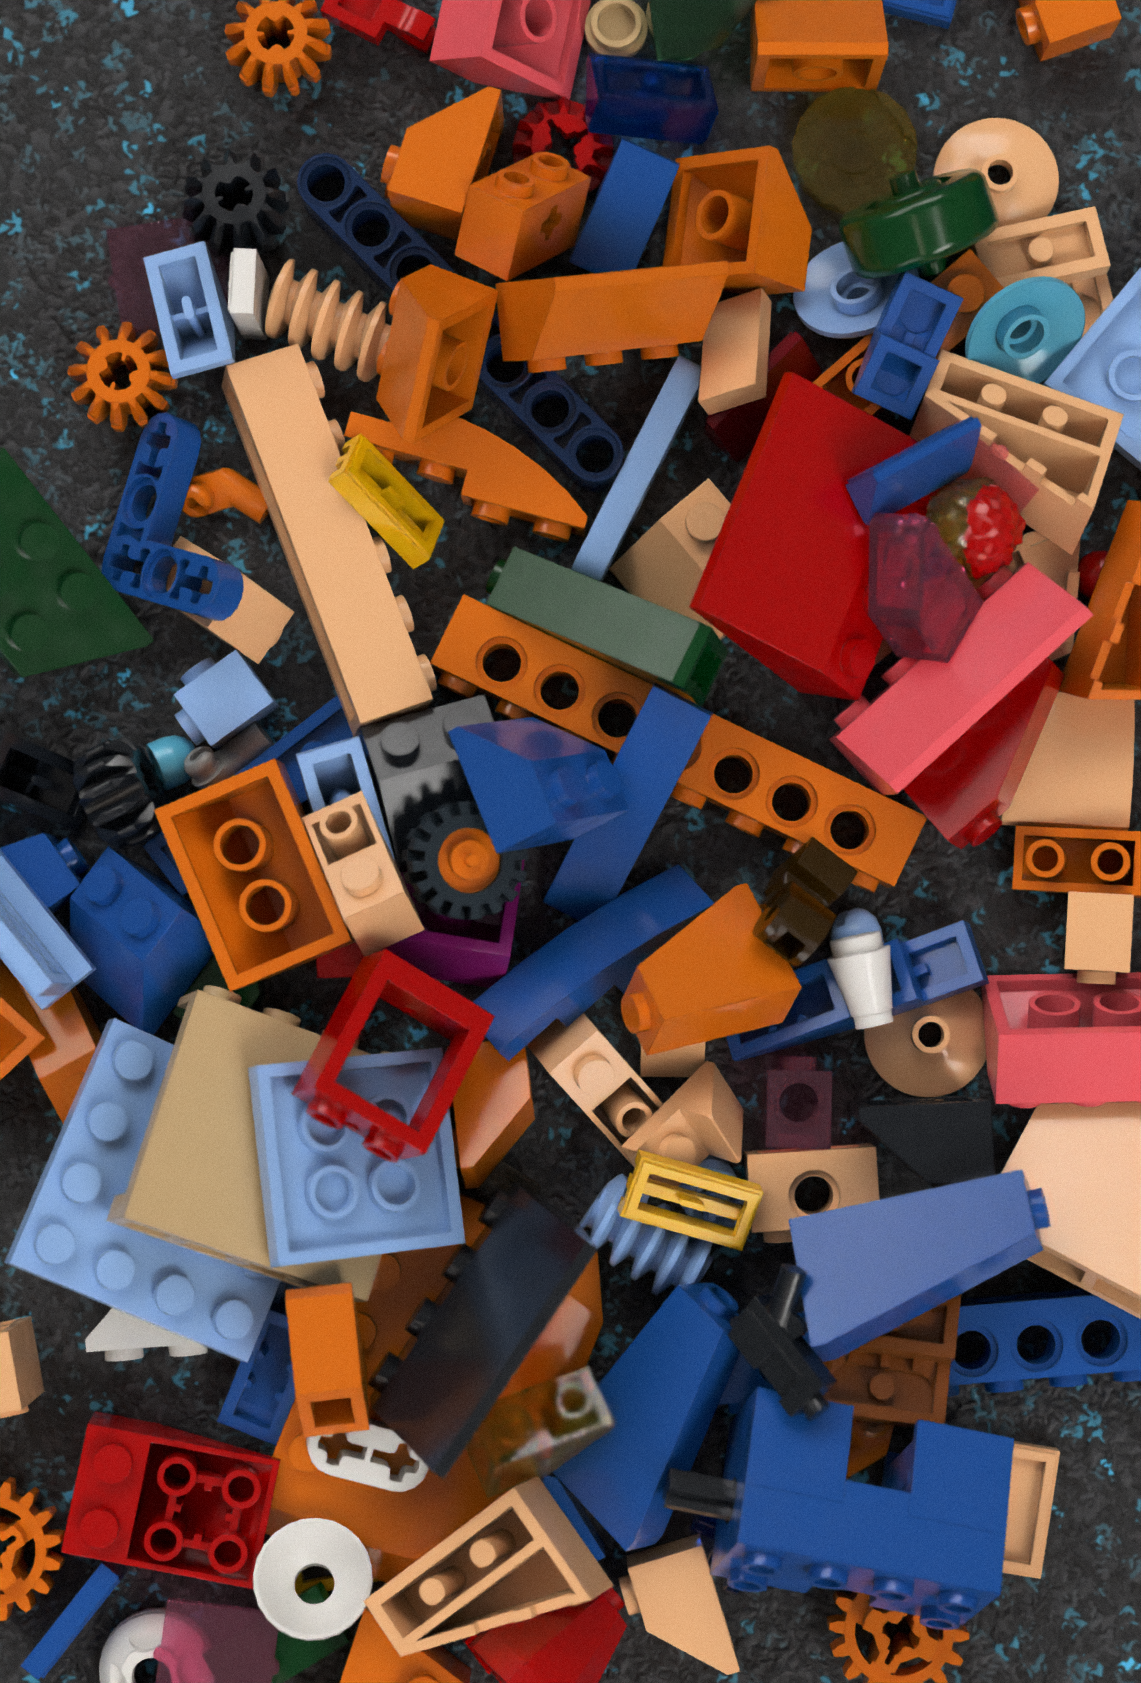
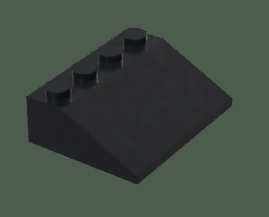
M517 1181L514 1182L508 1193L498 1188L489 1199L478 1218V1221L485 1225L484 1229L471 1247L466 1244H460L441 1273L443 1277L448 1279V1282L435 1301L425 1297L420 1302L404 1329L411 1334V1337L398 1356L389 1351L382 1358L368 1381V1385L375 1389L370 1396L372 1409L432 1472L443 1479L598 1250L578 1222Z

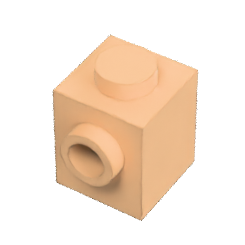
M1068 891L1064 969L1077 970V983L1116 985V972L1130 973L1134 895Z

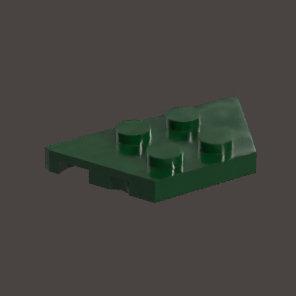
M0 447V657L15 675L23 678L148 646L154 639L6 449Z

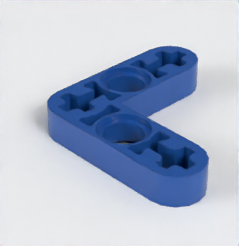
M167 412L158 413L148 421L140 436L103 557L102 574L118 592L210 620L223 621L235 612L242 599L244 585L239 569L231 564L208 556L171 547L201 446L200 431L190 421ZM156 492L155 506L151 515L146 518L148 504ZM136 561L144 563L141 575L132 572ZM177 564L175 580L167 591L168 575L172 567ZM202 580L212 583V589L209 594L199 592Z

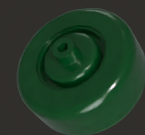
M973 168L960 169L919 181L917 172L913 169L889 178L888 181L892 191L848 212L840 220L838 229L851 268L858 277L864 279L881 278L915 268L919 269L921 277H928L948 268L945 257L962 251L989 236L997 228L999 217L986 177L981 171Z

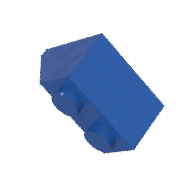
M528 717L457 726L448 731L497 854L569 841L629 811L622 792L621 777L614 765L610 763L606 751L539 719Z
M110 846L105 849L70 897V936L97 968L82 981L129 1024L154 1035L178 1003L179 998L183 996L214 954L195 907L154 872Z

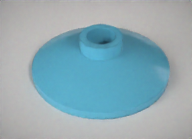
M1040 276L1017 281L996 293L979 310L967 333L965 356L968 360L971 359L1039 384L1049 378L1081 340L1085 326L1083 303L1073 288L1057 278Z

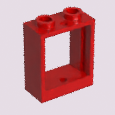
M383 949L362 958L291 1094L309 1104L306 1112L318 1122L334 1129H342L343 1126H346L364 1137L362 1146L379 1158L390 1162H398L399 1159L403 1160L426 1155L495 1016L389 950ZM379 997L451 1041L409 1125L335 1082Z

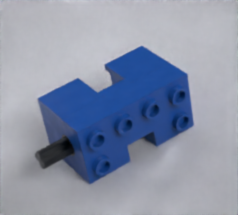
M757 1387L730 1423L723 1478L673 1468L668 1470L662 1499H664L663 1508L717 1518L710 1575L728 1578L727 1584L734 1589L747 1592H763L767 1590V1586L800 1593H806L812 1586L834 1590L843 1589L870 1595L869 1606L917 1615L920 1616L919 1622L922 1625L941 1630L959 1628V1624H965L1001 1595L1014 1438L918 1419L914 1426L913 1441L900 1454L888 1451L885 1455L882 1485L879 1487L846 1480L854 1406L828 1401L830 1407L822 1415L809 1422L803 1413L790 1417L778 1402L781 1396L776 1390Z

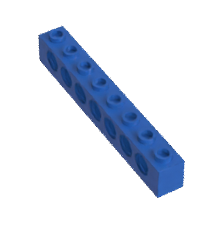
M1082 1288L961 1298L957 1337L966 1331L980 1332L984 1339V1349L982 1354L972 1362L961 1363L955 1359L950 1366L948 1397L960 1394L959 1385L984 1383L986 1392L1000 1393L1024 1389L1023 1380L1048 1378L1049 1386L1074 1387L1087 1384V1374L1112 1372L1114 1381H1141V1319ZM805 1311L796 1312L806 1322ZM1096 1320L1107 1321L1111 1328V1338L1108 1345L1098 1352L1085 1351L1081 1342L1085 1327ZM1030 1326H1043L1048 1336L1044 1351L1031 1358L1020 1356L1017 1350V1340L1020 1333ZM807 1331L805 1335H803L802 1337L811 1347L809 1333ZM740 1352L718 1405L728 1404L729 1413L737 1414L757 1387L775 1390V1388L759 1371V1368L753 1369Z

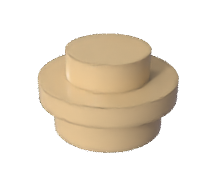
M600 0L587 14L585 21L586 40L590 48L604 59L612 61L628 59L640 51L647 38L648 23L646 15L642 8L633 0Z

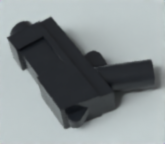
M784 1263L781 1265L772 1295L764 1293L754 1296L742 1315L731 1319L732 1330L728 1337L753 1369L759 1368L781 1396L778 1402L787 1414L793 1417L803 1413L810 1422L822 1415L830 1407V1404L823 1395L830 1390L837 1380L802 1337L808 1331L807 1323L795 1312L807 1272L798 1266Z

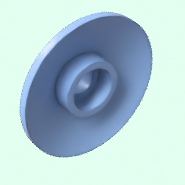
M840 242L825 249L808 263L805 291L793 292L796 312L804 325L826 337L855 338L874 333L900 273L874 279L858 277L851 268L843 242ZM917 268L906 271L919 277Z

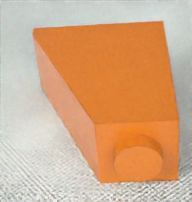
M747 883L733 887L637 966L620 1003L623 1021L631 1033H636L646 1056L783 1023L802 986L790 963L753 935L754 926L763 912Z

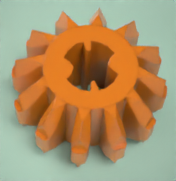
M258 0L260 6L253 8L246 2L238 1L235 8L242 22L226 24L225 34L227 39L234 43L226 51V56L231 66H242L239 74L241 82L246 87H249L261 80L263 93L270 98L277 92L279 82H285L290 95L297 97L300 94L297 78L301 75L311 82L318 83L322 76L315 62L331 60L332 49L329 44L322 41L331 33L328 19L315 18L318 11L316 1L302 0L296 4L295 0ZM274 36L276 39L283 40L288 36L290 45L284 49L282 46L275 44L269 49L267 39Z
M122 322L118 338L115 340L104 325L98 326L96 328V336L101 345L94 349L87 342L80 341L76 346V350L88 363L73 364L68 367V375L72 379L84 382L75 388L71 396L78 405L91 403L87 417L94 424L104 421L110 414L111 427L114 431L124 432L128 422V415L132 414L138 425L144 429L150 420L144 409L150 404L162 413L167 412L170 408L169 403L164 397L157 393L158 390H173L178 387L177 379H173L168 372H162L169 367L165 349L155 351L159 338L152 330L142 333L136 340L135 328L131 322ZM126 365L131 372L129 374L131 385L121 390L115 383L117 380L115 369Z

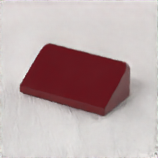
M796 331L794 333L790 332L768 355L765 398L711 414L706 418L704 434L734 462L741 461L754 448L784 372L796 373L810 382L815 381L822 374L821 368L803 337Z

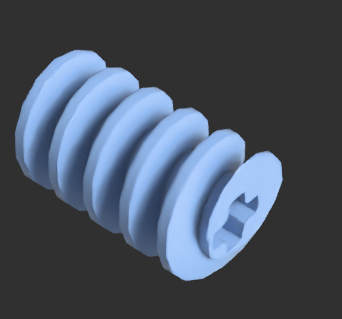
M619 1174L609 1181L579 1223L583 1229L586 1227L592 1229L590 1239L597 1248L608 1241L613 1244L609 1264L614 1267L628 1256L633 1257L634 1262L630 1278L636 1281L650 1270L655 1272L651 1293L656 1296L671 1285L677 1287L680 1284L699 1283L713 1261L714 1255L710 1256L713 1243L698 1238L689 1242V1236L620 1217L617 1207L621 1196L624 1197L628 1177L624 1174ZM642 1194L640 1202L647 1204L649 1195ZM661 1203L657 1206L671 1211L670 1206L666 1203Z

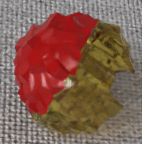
M977 477L973 480L956 479L953 485L942 486L935 496L930 497L925 524L921 526L919 537L930 543L933 547L930 553L940 562L941 567L951 572L955 579L959 581L969 579L973 582L977 581L981 576L989 575L992 572L996 573L1001 566L1010 565L1013 560V551L1016 550L1017 545L1023 543V530L1026 522L1020 515L1017 504L1009 497L1008 492L1003 491L993 479L989 477Z

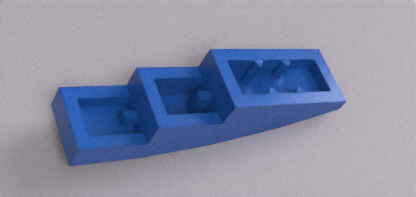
M657 683L653 685L613 763L621 777L622 792L629 811L574 839L543 900L544 903L580 921L617 898L713 712Z
M679 864L624 892L564 930L516 965L473 1001V1003L495 1016L485 1035L486 1038L504 1058L510 1061L556 1018L568 1027L614 985L625 994L637 966L707 910L714 902Z
M964 920L905 942L897 938L883 943V945H890L893 1006L891 1010L893 1016L989 984L970 924ZM828 958L794 970L802 988L783 1023L726 1036L734 1061L793 1047L855 1028L854 1019L850 1015L829 966Z
M280 1281L249 1361H240L217 1422L275 1446L296 1398L285 1290L300 1287Z

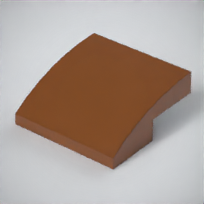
M961 1294L838 1359L823 1362L837 1380L830 1390L823 1395L825 1399L854 1406L853 1420L914 1428L915 1422L918 1419L945 1424L950 1366L955 1359Z

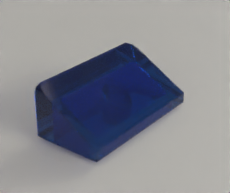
M589 53L586 63L585 118L589 132L702 144L707 140L719 112L708 66Z

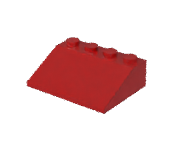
M784 372L689 608L798 692L859 701L868 676L874 667L875 658L891 617L897 608L898 599L913 561L919 552L922 538L936 502L942 493L943 486L873 525H866L845 485L848 484L847 480L914 445L917 441L798 374Z

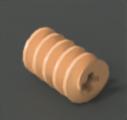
M289 259L282 267L268 299L265 318L266 335L272 339H277L288 330L289 346L299 344L300 349L312 339L311 354L312 358L317 360H324L335 349L334 365L336 369L346 371L358 360V379L363 382H369L378 374L376 370L377 359L383 345L389 339L391 325L385 323L387 303L380 301L369 314L362 312L364 292L356 291L346 303L339 301L341 281L335 279L323 292L316 290L318 270L312 268L300 282L294 280L295 259Z

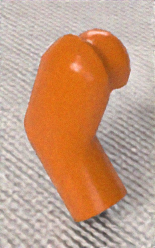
M229 467L193 476L182 508L186 515L200 518L204 515L234 507L258 524H261L269 514L259 486Z
M859 1420L852 1421L846 1479L887 1454L894 1428L893 1425Z

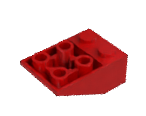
M94 1411L86 1429L61 1553L254 1589L253 1572L256 1559L264 1543L281 1459L159 1423Z

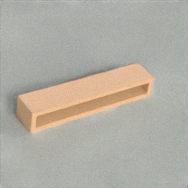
M299 344L226 365L221 385L260 491L267 504L268 512L353 737L361 734L360 727L426 710L433 700L431 692L437 689L436 678L429 659L425 654L417 656L410 639L409 632L414 631V622L408 603L403 595L394 597L386 576L387 573L392 571L386 545L380 536L372 538L366 520L328 482L331 473L338 470L335 466L337 459L345 454L342 451L345 438L337 420L332 419L328 421L320 399L325 397V389L317 365L314 361L305 363Z

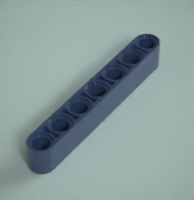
M322 153L314 155L304 162L297 177L298 190L304 208L310 217L389 297H391L402 274L410 267H426L432 264L457 274L345 160L334 154ZM333 177L344 182V191L333 201H319L311 195L315 184L323 178ZM368 222H380L389 228L388 237L378 246H363L356 241L358 230ZM494 311L478 386L575 484L584 490L594 492L607 489L613 485L623 466L624 451L621 440L555 371L528 373L527 361H521L524 368L520 376L515 380L500 382L491 377L488 372L489 365L495 358L502 355L498 314ZM548 399L558 400L567 408L568 417L557 427H543L532 416L537 404ZM590 444L603 445L612 454L613 462L603 472H587L577 462V455L582 448Z

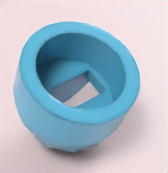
M171 735L146 744L151 764H155V771L159 779L164 783L163 788L166 791L182 785L192 778L184 770L185 758L195 749L191 741L185 737Z

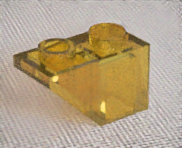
M586 1366L497 1399L465 1449L487 1498L508 1491L536 1476L542 1478L549 1475L612 1430L615 1421L590 1367Z

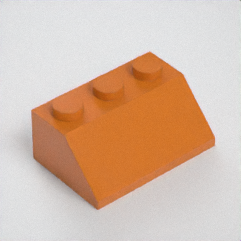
M728 261L495 283L496 290H499L497 308L503 361H527L528 373L567 369V356L584 355L585 366L623 363L622 350L640 348L641 360L679 356L678 344L703 340L729 275Z
M274 758L154 810L230 992L296 968L356 942L343 920L302 817L306 816L284 763Z

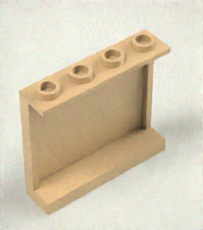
M206 985L203 991L196 990L180 997L177 1007L185 1009V1013L126 1193L114 1196L106 1221L300 1288L352 1282L355 1303L368 1302L382 1254L270 1268L248 1068L256 1065L307 1061L310 1059L322 1034L319 1035L300 1028L301 1019L289 1012L275 1008H264L263 1013L241 1006L242 997L221 987ZM357 1039L348 1057L369 1055L370 1053L358 1049L359 1040Z

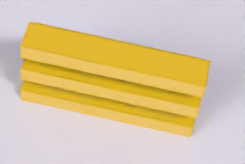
M360 433L345 442L342 448L345 454L337 459L335 466L338 470L331 473L328 482L412 569L429 561L445 522L444 519L365 436Z
M638 1149L634 1160L636 1164L634 1172L629 1174L626 1182L627 1191L625 1197L621 1196L617 1207L620 1217L736 1250H743L764 1193L760 1184ZM654 1174L744 1200L743 1205L653 1180L649 1178V1175ZM642 1194L681 1204L688 1208L733 1219L737 1222L733 1229L640 1202Z

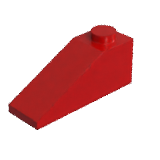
M1049 657L1041 662L903 788L945 839L960 849H963L968 843L973 847L978 846L990 838L1002 824L999 816L1012 803L1065 677V674Z

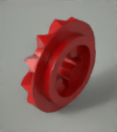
M565 96L557 101L548 103L538 102L536 107L524 119L519 121L512 144L514 163L537 152L549 151L552 148L550 128L554 127L556 132H560L566 140L573 137L580 138V143L573 147L574 165L576 170L591 177L588 193L591 192L602 182L613 157V143L607 122L602 120L590 104L570 101Z

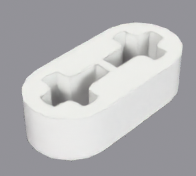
M369 1418L370 1430L345 1433L347 1441L363 1446L362 1452L340 1449L336 1459L328 1458L325 1445L318 1442L321 1436L331 1437L333 1434L306 1437V1446L311 1462L318 1470L331 1476L389 1491L404 1492L415 1488L424 1480L428 1472V1467L408 1446L407 1450L410 1457L416 1461L413 1466L403 1465L399 1475L390 1474V1467L386 1460L372 1456L374 1449L395 1453L399 1443L405 1444L382 1421Z

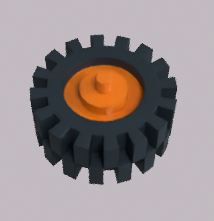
M463 801L438 806L436 810L426 812L418 819L421 823L417 828L410 829L406 837L407 840H410L408 850H402V861H407L408 872H404L403 875L406 884H412L415 890L412 895L419 903H425L429 906V911L436 915L447 916L450 919H482V916L494 915L503 910L501 905L505 902H512L519 892L514 889L517 883L525 881L527 871L521 870L522 860H528L527 848L497 854L477 803Z

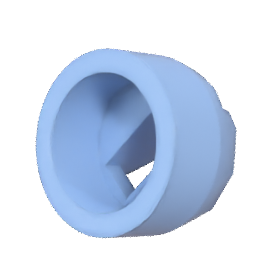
M859 907L838 914L831 929V941L872 931H881L882 940L883 935L876 916L868 910Z

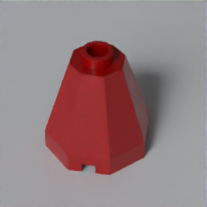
M610 1587L592 1600L576 1605L571 1604L538 1614L516 1623L511 1622L481 1631L476 1635L462 1638L461 1640L489 1675L492 1673L499 1683H598L627 1627V1624L619 1614V1611L625 1606V1602Z

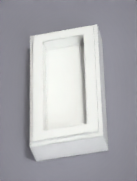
M234 248V251L230 254L228 312L244 339L266 340L265 318L269 299V275L257 249Z

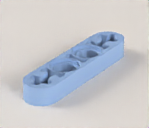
M681 355L676 360L588 532L571 570L600 582L605 578L699 393L701 365Z

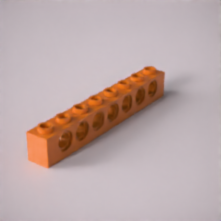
M465 594L462 595L430 661L432 669L442 673L437 682L442 687L467 699L472 698L477 690L499 701L495 712L510 720L528 717L539 719L604 749L606 753L614 756L611 761L612 764L627 735L624 737H611L607 735L599 725L598 718L601 711L610 704L619 703L629 707L636 719L653 687L652 684ZM498 649H509L516 653L521 660L518 674L506 682L495 681L488 677L484 671L486 658L490 653ZM556 676H564L576 684L579 694L572 706L557 710L549 707L543 701L541 691L549 679ZM715 714L711 716L692 753V757L688 760L670 795L699 810H702L706 801L729 811L724 822L754 837L759 838L763 828L786 839L782 850L791 855L810 838L814 837L857 871L851 884L871 893H875L878 884L887 888L895 887L927 820L925 815ZM727 758H735L747 766L750 773V781L745 790L739 793H728L717 785L714 771L720 761ZM794 786L803 792L807 800V809L801 819L787 821L775 813L772 799L779 787ZM838 814H852L863 824V840L854 849L842 848L832 839L830 827L833 819Z

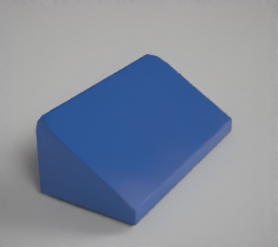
M971 416L947 426L847 480L848 484L845 486L863 522L866 525H873L966 474L972 465L982 427L978 417L973 419Z

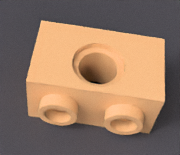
M871 1143L743 1151L745 1180L760 1184L764 1191L750 1231L752 1233L763 1232L765 1243L792 1242L788 1219L880 1200L876 1146ZM816 1176L823 1178L829 1187L827 1202L815 1211H806L799 1208L795 1202V1190L798 1184L807 1177Z

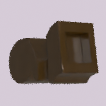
M814 837L810 838L774 870L770 881L762 891L766 899L759 907L764 911L754 926L753 935L794 967L799 966L812 955L831 929L836 915L827 907L844 893L856 876L857 871Z

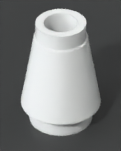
M881 931L866 932L830 941L833 957L828 958L827 961L850 1015L854 1019L855 1028L866 1029L893 1022L891 1010L893 1008L890 945H883Z

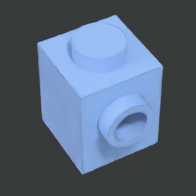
M234 650L217 663H215L212 657H208L193 666L180 678L185 686L173 694L183 707L174 716L196 746L207 740L209 745L216 750L229 742L254 721L259 722L280 707L244 656L237 650Z

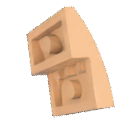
M1095 206L997 227L989 236L972 245V251L1004 288L1017 281L1040 276L1057 278L1073 288L1080 297L1085 310V326L1082 337L1113 301L1107 277L1111 264Z
M1058 692L1012 803L1000 815L1001 825L1128 831L1133 787L1135 700L1084 699Z

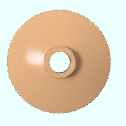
M987 118L974 121L955 132L947 140L937 157L933 176L967 168L977 169L985 175L999 217L997 227L1047 217L1054 206L1059 187V173L1055 157L1044 139L1030 127L1020 122L1006 118ZM994 165L1005 167L1010 174V181L1002 185L993 183L988 176V169Z
M973 989L893 1016L894 1021L891 1023L864 1029L865 1049L875 1071L889 1085L912 1096L927 1098L953 1093L968 1084L978 1074L986 1061L983 1002ZM927 1022L936 1023L942 1033L939 1043L932 1047L924 1046L919 1040V1030Z

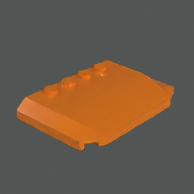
M460 1193L465 1244L471 1247L485 1227L484 1224L478 1221V1218L486 1203ZM460 1244L382 1254L368 1302L355 1303L367 1368L369 1418L384 1422L371 1406L370 1396L375 1390L368 1385L371 1375L389 1351L396 1356L399 1355L411 1337V1334L404 1330L408 1320L425 1297L432 1301L436 1300L448 1282V1279L443 1277L441 1273ZM598 1250L444 1479L428 1468L424 1480L415 1488L404 1492H397L331 1476L318 1470L311 1462L308 1453L306 1437H303L295 1398L272 1454V1457L281 1460L265 1534L272 1536L285 1525L301 1519L322 1518L335 1521L347 1527L360 1539L368 1552L373 1578L388 1583L512 1488L536 1476L541 1479L546 1465L540 1457L560 1432L603 1325ZM345 1433L333 1434L331 1437L321 1436L318 1441L325 1445L327 1457L332 1459L337 1458L340 1449L359 1453L363 1449V1446L347 1441ZM399 1443L395 1453H387L375 1449L372 1453V1456L382 1458L388 1462L390 1474L399 1475L403 1465L413 1466L416 1461L410 1457L406 1444Z

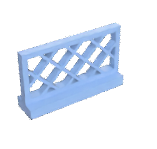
M0 849V958L42 1010H46L97 968Z

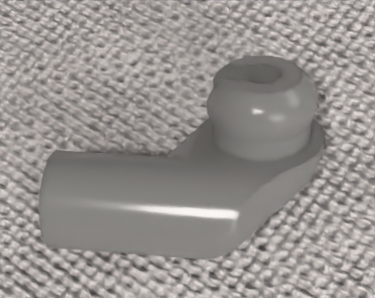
M254 721L216 752H213L207 746L197 747L192 750L185 758L184 770L192 777V784L202 790L234 776L274 745L263 727L257 721Z

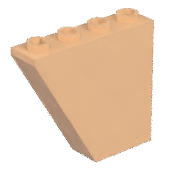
M1106 1102L1097 1107H1082L1074 1103H1042L1035 1108L1001 1172L1002 1174L1022 1169L1030 1188L1042 1187L1051 1227L1039 1229L1044 1250L1029 1257L1027 1260L1141 1319V1103Z

